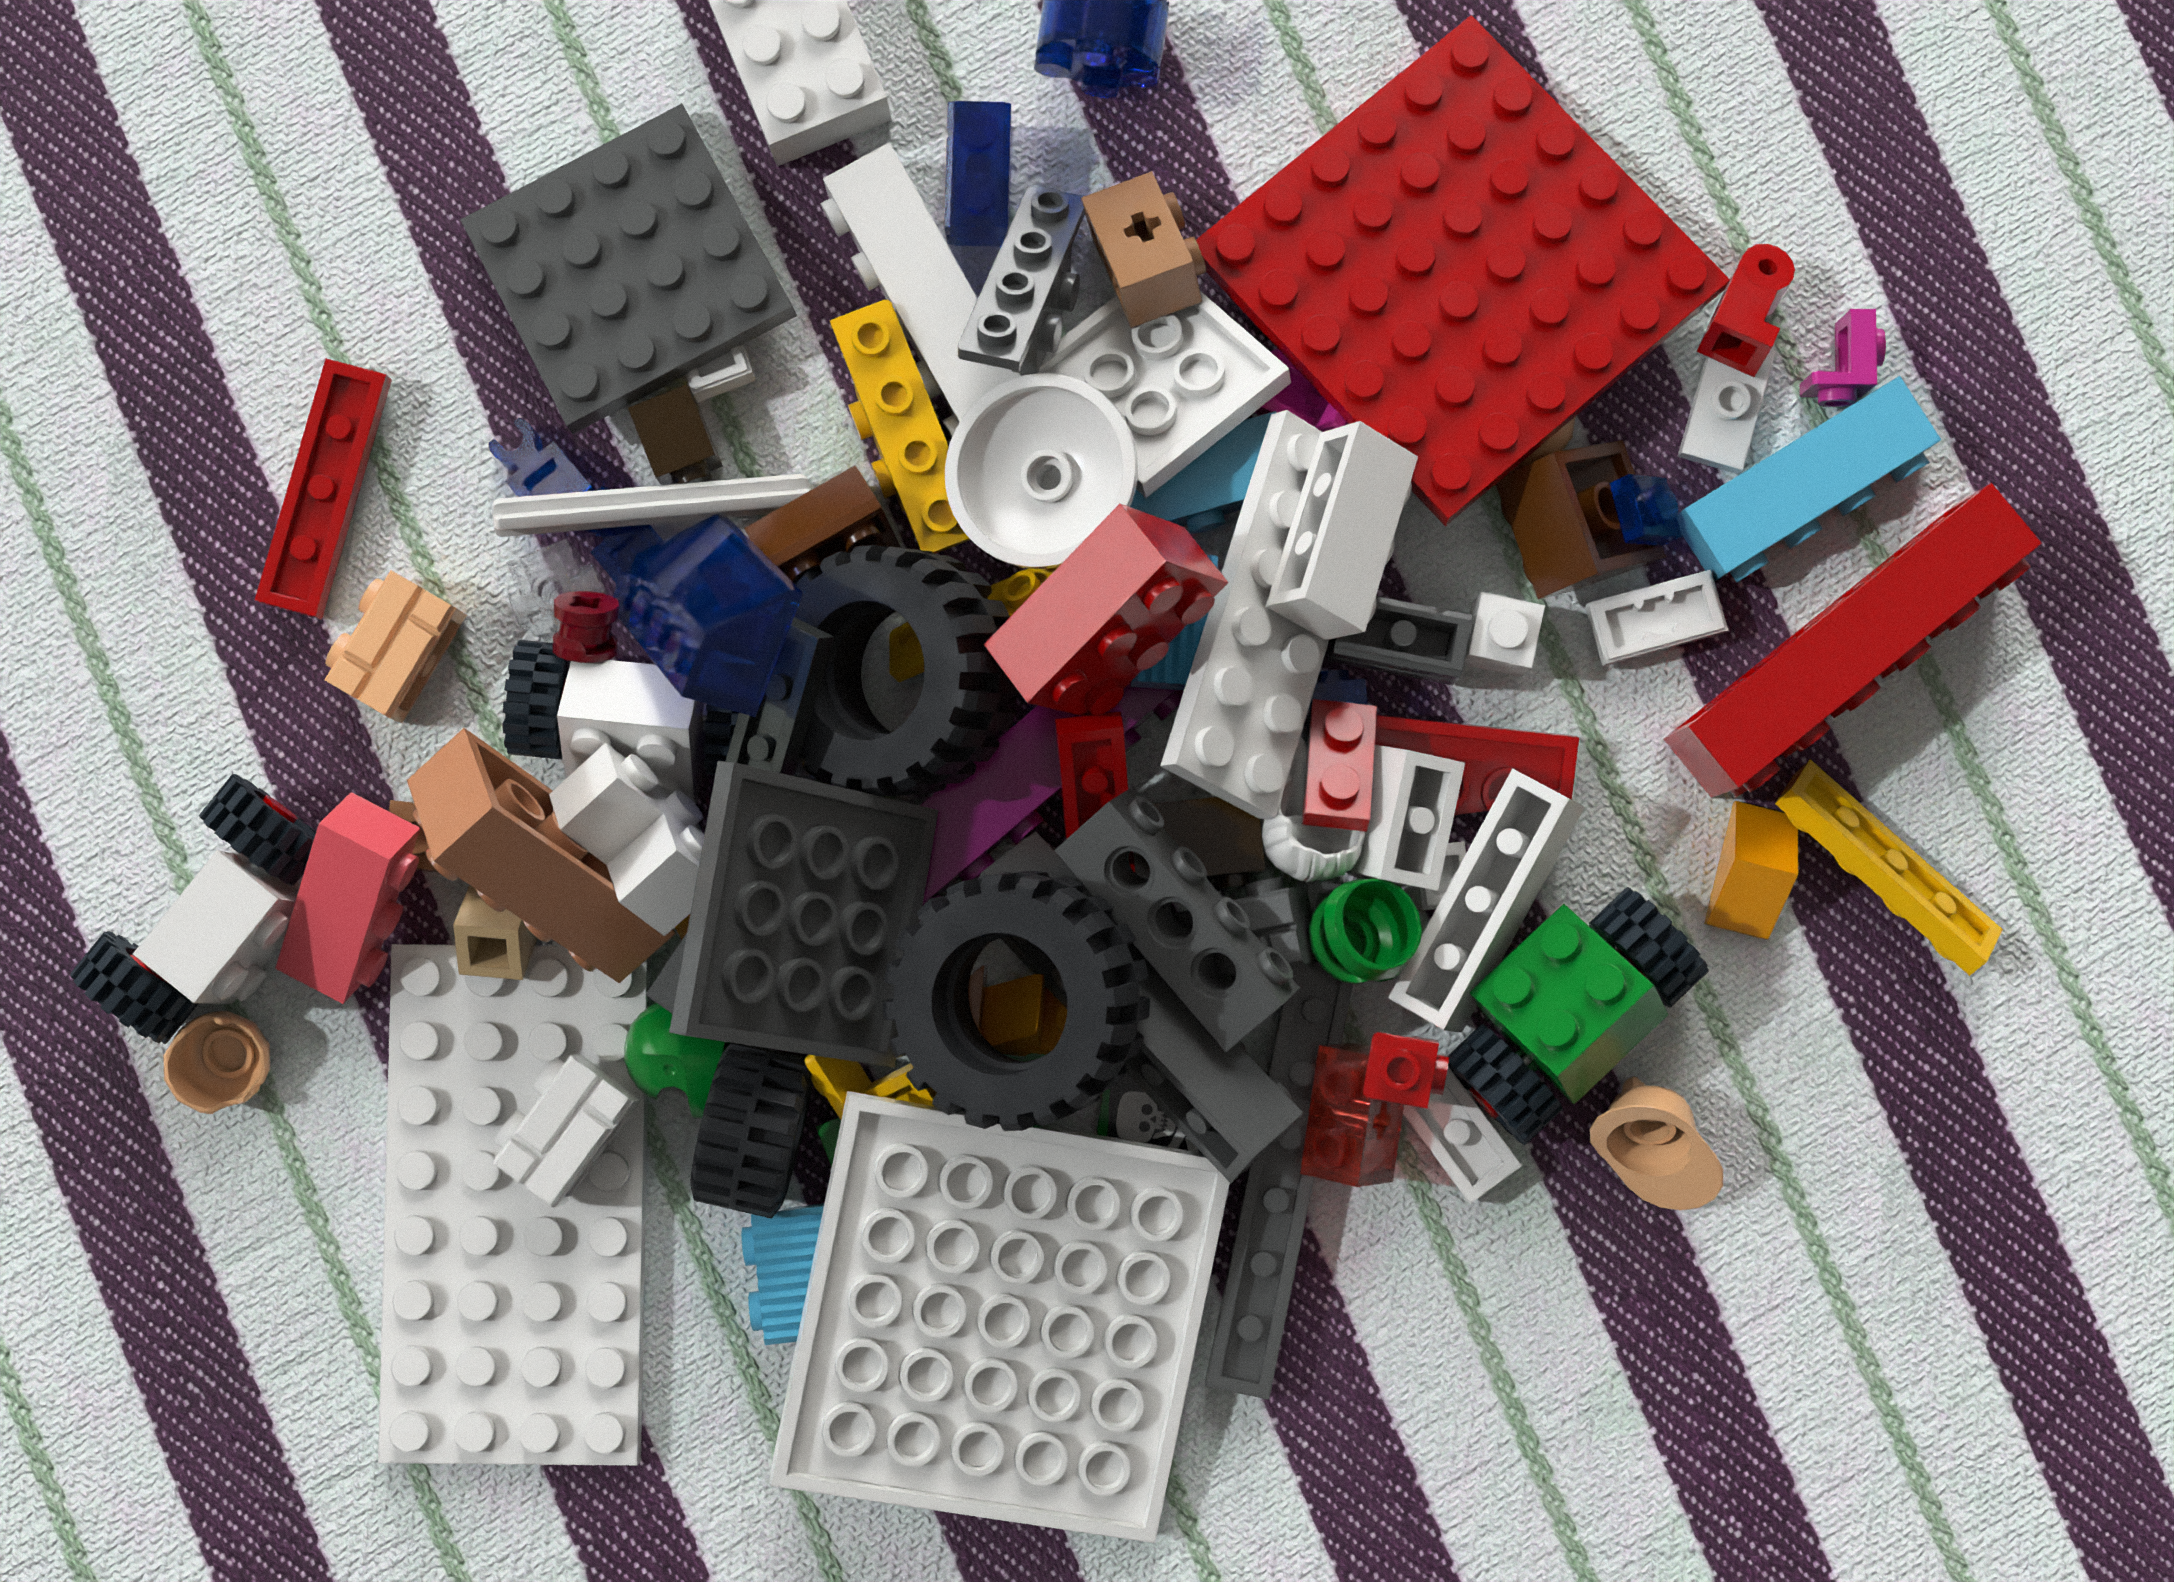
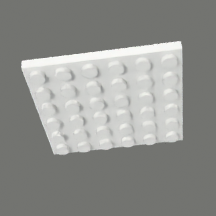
M847 1091L769 1475L771 1486L1155 1543L1230 1182L1199 1152L1045 1125H1035L1023 1131H1003L1000 1124L982 1129L966 1124L964 1118L966 1112L964 1111L948 1116L937 1107Z

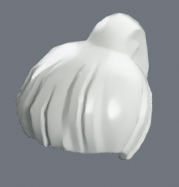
M1300 736L1276 817L1261 819L1260 826L1263 853L1271 860L1275 867L1300 881L1313 882L1315 880H1327L1345 875L1346 871L1351 870L1361 854L1365 832L1302 825L1307 744Z

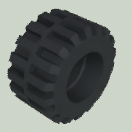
M731 1043L720 1057L713 1076L697 1137L690 1178L694 1201L771 1219L782 1207L797 1159L813 1086L812 1074L805 1064L806 1057L737 1043Z

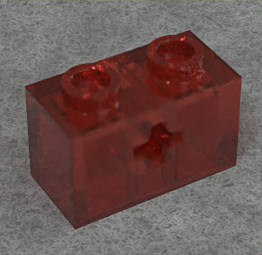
M1357 1043L1319 1045L1300 1174L1355 1187L1393 1182L1404 1104L1364 1096L1363 1087L1371 1046Z

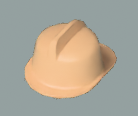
M1630 1077L1624 1082L1622 1092L1615 1097L1608 1107V1111L1599 1115L1590 1127V1143L1597 1153L1607 1161L1626 1186L1644 1201L1660 1208L1674 1210L1700 1208L1714 1200L1723 1187V1168L1716 1154L1697 1132L1693 1112L1684 1097L1671 1089L1660 1086H1648L1638 1077Z

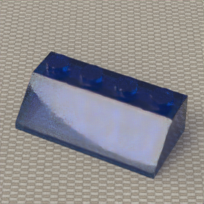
M714 514L636 554L630 572H623L618 579L613 597L619 601V620L681 697L756 717L803 592L728 517Z

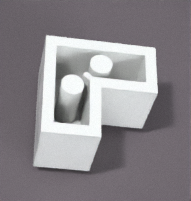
M604 743L549 794L557 822L563 833L607 865L618 902L663 936H666L691 913L704 834L699 824L703 819V815L697 805L685 793L675 790L670 794L661 787L654 772L638 756L630 754L625 758L610 745Z

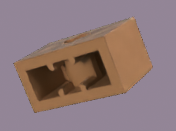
M1152 171L1081 198L1092 241L1130 328L1202 302L1197 276L1206 273V267L1201 251L1194 236L1183 240L1179 230L1185 228V221L1177 198L1173 192L1165 195L1162 194Z

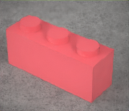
M352 792L346 796L318 825L275 969L342 1004L348 1000L361 984L370 987L379 977L387 961L388 953L381 950L383 941L393 932L403 912V906L397 903L399 892L403 891L408 885L419 863V857L412 853L420 827Z

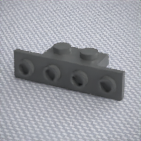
M1027 187L958 343V357L960 359L1010 369L1012 372L1029 375L1039 372L1046 352L1056 353L1062 335L1063 311L1072 312L1074 310L1079 293L1080 276L1079 274L1071 273L1072 244L1085 216L1081 200L1084 196L1063 192L1054 188Z

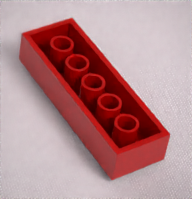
M1991 482L1949 508L1667 735L1664 741L1711 798L1729 791L1735 798L1747 790L1749 793L1754 791L1781 769L1774 761L1776 757L1782 754L1786 758L1796 750L1799 752L1805 750L1831 729L1824 720L1827 716L1831 715L1833 718H1836L1847 709L1851 712L1873 696L1881 688L1874 678L1880 675L1884 679L1897 669L1902 671L1931 648L1930 644L1925 640L1926 636L1933 639L1946 629L1949 631L1953 630L1981 608V605L1975 599L1976 596L1981 600L1996 589L1999 591L2004 589L2023 575L2031 567L2024 557L2042 544L2041 541Z

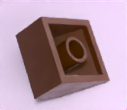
M1623 440L1553 452L1507 474L1495 484L1501 498L1503 516L1511 525L1523 557L1524 573L1530 583L1533 584L1538 599L1575 591L1666 558Z

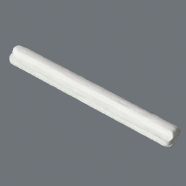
M791 474L500 498L493 501V526L496 535L508 537L765 515L809 492L810 485L806 475Z

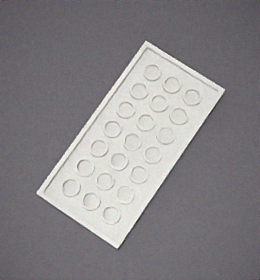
M392 944L378 1463L638 1465L641 1462L648 1096L636 1087L628 1074L624 1061V1045L626 1035L633 1021L641 1012L650 1007V998L646 996V993L650 989L651 956L621 983H618L598 969L589 972L582 968L563 946H534L523 980L459 975L455 945ZM580 1054L637 1095L641 1101L565 1205L554 1208L494 1165L492 1160L501 1150V1147L494 1142V1139L514 1112L519 1110L526 1116L541 1095L533 1089L535 1082L556 1057L565 1063L570 1055Z

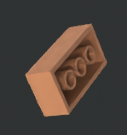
M463 728L407 779L416 807L413 810V816L424 831L429 846L426 855L432 866L448 880L455 881L457 878H460L474 887L482 900L492 909L498 912H503L507 909L521 918L529 931L539 940L547 943L552 939L565 947L572 958L585 970L593 972L598 969L616 982L621 983L676 934L675 930L672 929L666 936H663L620 904L607 865L560 830L549 796L553 790L467 729Z

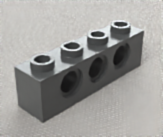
M1128 789L1105 804L1054 851L1093 896L1100 895L1114 907L1110 917L1117 925L1128 924L1137 940L1133 944L1223 1050L1227 1052L1281 1007L1300 987L1292 979L1293 971L1286 959L1271 947L1266 948L1249 929L1250 921L1244 910L1231 898L1222 897L1207 880V870L1199 857L1190 849L1184 846L1179 847L1163 828L1164 820L1158 809L1149 800L1141 796L1137 797L1131 789ZM1130 851L1136 852L1146 859L1150 867L1149 879L1138 876L1132 870L1129 863ZM1172 902L1180 903L1190 911L1193 918V928L1183 927L1176 922L1171 912ZM1214 953L1224 954L1233 961L1236 967V978L1226 977L1217 970L1214 964Z

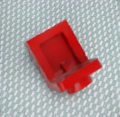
M1376 1032L1372 1037L1363 1094L1367 1098L1428 1109L1430 1093L1443 1096L1449 1057L1437 1055L1438 1040Z

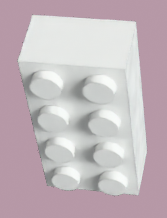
M708 0L777 167L892 120L887 96L846 0Z

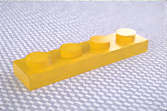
M1812 760L1805 763L1792 776L1775 803L1786 813L1790 822L1799 830L1810 834L1835 857L1841 868L1852 875H1856L1879 895L1892 913L1898 917L1905 918L1931 941L1934 949L1942 957L1956 963L1969 976L1988 961L2003 929Z

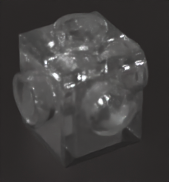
M567 539L506 562L518 591L509 595V601L517 622L523 631L532 628L533 633L545 642L553 639V635L559 631L560 621L554 617L553 601L559 592L563 591L562 594L574 591H593L606 594L603 582L594 563L584 566L578 549Z

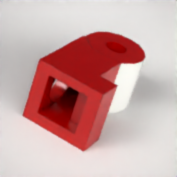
M1756 244L1746 250L1719 300L1696 352L1751 377L1756 376L1780 331L1779 327L1764 320L1766 316L1772 314L1777 308L1794 278V264L1785 251L1770 244Z

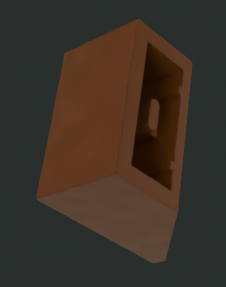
M856 465L744 528L763 566L784 598H796L799 594L794 588L796 582L808 570L822 571L820 564L823 559L839 551L851 553L855 547L868 545L901 548L880 503Z

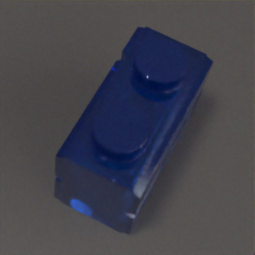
M989 101L948 102L944 214L947 244L954 246L1001 247L1009 230L1011 217L1013 144L1011 103Z

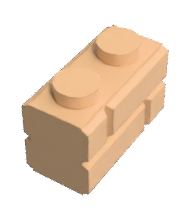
M390 570L384 581L379 578L375 579L364 592L358 607L359 611L364 613L352 635L343 633L332 645L325 662L326 666L330 667L331 670L326 676L325 681L390 719L403 723L467 615Z

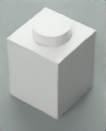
M1481 592L1472 602L1470 614L1473 616L1464 665L1522 677L1532 669L1545 605Z

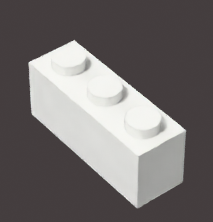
M1361 421L1321 432L1266 607L1324 640L1365 632L1367 624L1372 619L1376 610V594L1385 565L1390 560L1394 551L1393 538L1402 508L1407 503L1411 494V479L1418 456Z

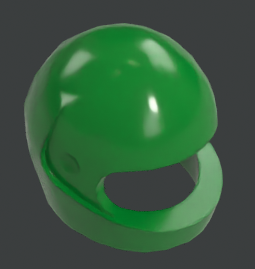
M1357 879L1341 884L1318 905L1312 915L1309 926L1311 951L1323 971L1336 980L1351 984H1362L1371 981L1383 982L1396 978L1416 953L1421 942L1422 932L1420 915L1410 896L1401 887L1381 879Z
M654 1003L637 1016L626 1035L624 1061L628 1074L636 1087L655 1101L658 1100L662 1089L665 1087L681 1089L688 1097L692 1117L694 1119H702L716 1067L721 1055L731 1042L669 1033L672 1013L658 1003Z

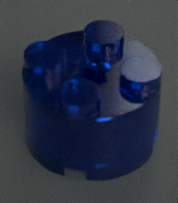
M1043 0L1034 70L1044 76L1054 78L1065 77L1082 82V92L1099 98L1116 97L1119 87L1157 86L1161 72L1169 16V1Z

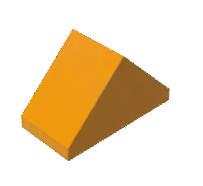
M1739 801L1733 802L1704 921L1705 925L1764 940L1769 939L1798 876V828L1790 822L1786 813Z

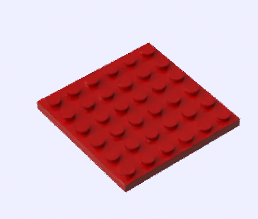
M1472 15L1196 239L1205 263L1206 272L1330 405L1339 412L1348 424L1361 421L1418 456L1411 479V491L1445 527L1722 293L1730 281L1721 269Z

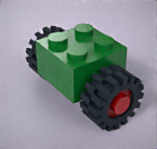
M1629 887L1625 888L1589 922V925L1563 904L1469 992L1487 1022L1514 1046L1517 1051L1514 1053L1502 1039H1499L1492 1030L1482 1024L1448 1055V1067L1473 1098L1510 1135H1513L1517 1141L1526 1145L1563 1110L1560 1102L1553 1096L1550 1089L1540 1081V1078L1535 1073L1537 1070L1575 1104L1668 1016L1665 1006L1672 1007L1709 972L1708 965L1700 957L1701 954L1698 950L1687 942L1688 938L1683 932L1677 930L1665 914L1662 915L1652 902L1646 901L1639 892L1633 891Z

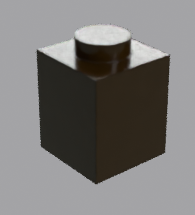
M688 385L628 408L655 478L661 485L710 481L712 479L710 471L723 467L698 402Z

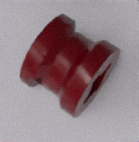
M574 591L558 595L554 599V617L560 621L559 631L553 635L552 644L553 653L557 657L579 663H595L612 659L617 655L618 640L612 633V623L619 618V601L616 598L599 592Z

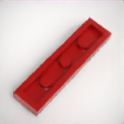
M325 358L255 601L322 620L392 382L388 375Z

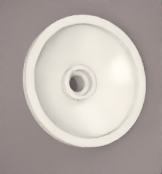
M1051 373L1029 374L1010 379L997 385L980 397L968 409L956 427L949 444L945 463V486L948 501L954 517L965 534L978 547L996 559L1010 565L1030 569L1059 567L1119 503L1131 506L1138 478V459L1134 438L1118 409L1101 392L1087 383L1073 377ZM1050 470H1060L1061 481L1059 485L1054 489L1045 490L1042 485L1044 475Z

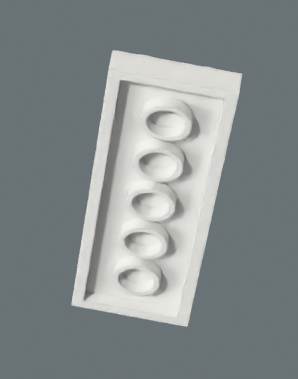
M1288 410L1271 414L1221 572L1229 583L1214 597L1215 602L1208 613L1160 765L1166 770L1259 819L1276 817L1329 639L1324 640L1266 607L1316 444L1322 432Z

